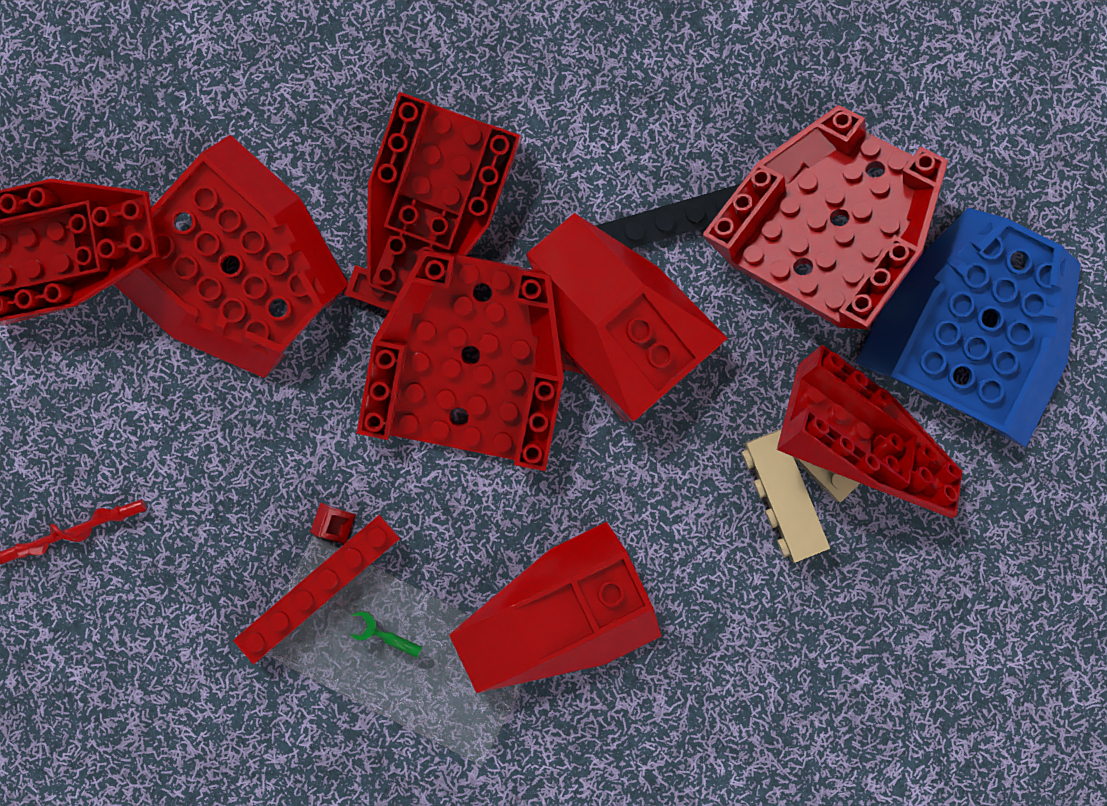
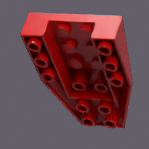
M399 92L368 181L367 285L398 296L423 250L467 256L491 223L523 137Z
M52 178L0 190V325L13 324L76 307L159 257L149 192Z
M573 213L526 253L532 270L551 275L558 335L563 350L623 422H634L728 339L658 266L576 213Z
M824 345L817 348L798 365L777 446L778 451L949 518L957 516L963 471L895 397Z

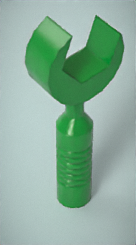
M363 610L357 611L352 615L362 616L368 626L363 634L351 633L350 636L354 639L366 640L374 634L382 638L385 644L395 647L415 658L418 657L422 646L392 632L384 633L376 629V619L370 612Z

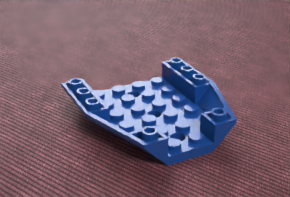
M967 208L921 254L880 311L855 363L882 377L889 376L997 430L996 434L1026 448L1068 363L1081 263L1062 245L1010 219ZM1014 252L1021 253L1026 259L1025 267L1022 270L1014 269L1010 263V258ZM987 309L994 311L998 318L996 325L992 328L985 326L982 322V314ZM958 367H964L969 373V380L964 385L957 384L953 379V373Z

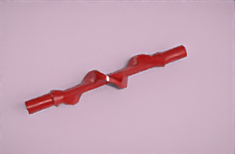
M143 499L121 507L118 505L111 510L98 508L94 511L89 521L65 530H61L53 523L49 525V535L29 543H17L14 547L0 551V565L17 558L26 557L27 555H42L47 551L49 544L61 539L73 542L83 541L89 537L93 527L109 521H123L127 517L146 511V504Z

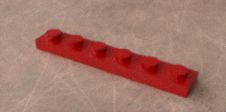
M379 514L239 634L233 642L254 665L401 539L400 536Z

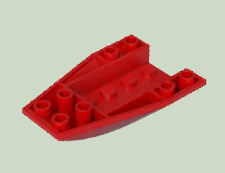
M607 522L549 549L448 634L476 693L605 665L661 637L656 614L626 549Z

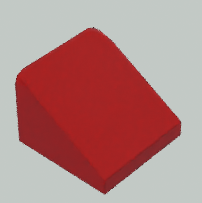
M320 503L310 532L317 537L345 544L356 514Z

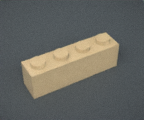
M778 429L743 443L746 450L742 451L741 454L748 469L753 468L758 480L753 481L759 498L765 497L770 509L766 510L765 514L771 528H778L781 539L777 540V544L784 558L789 556L790 561L795 563L828 550L830 546L794 457L777 450L782 430Z

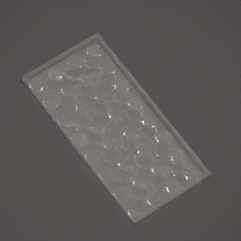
M314 535L282 597L340 548ZM372 564L266 654V656L481 766L524 684L521 683L476 693L448 635L471 615ZM364 610L370 612L376 619V629L384 633L392 632L422 646L418 657L415 658L395 647L385 644L382 638L374 634L366 640L354 639L350 636L351 633L363 634L368 626L362 616L352 615L357 611Z

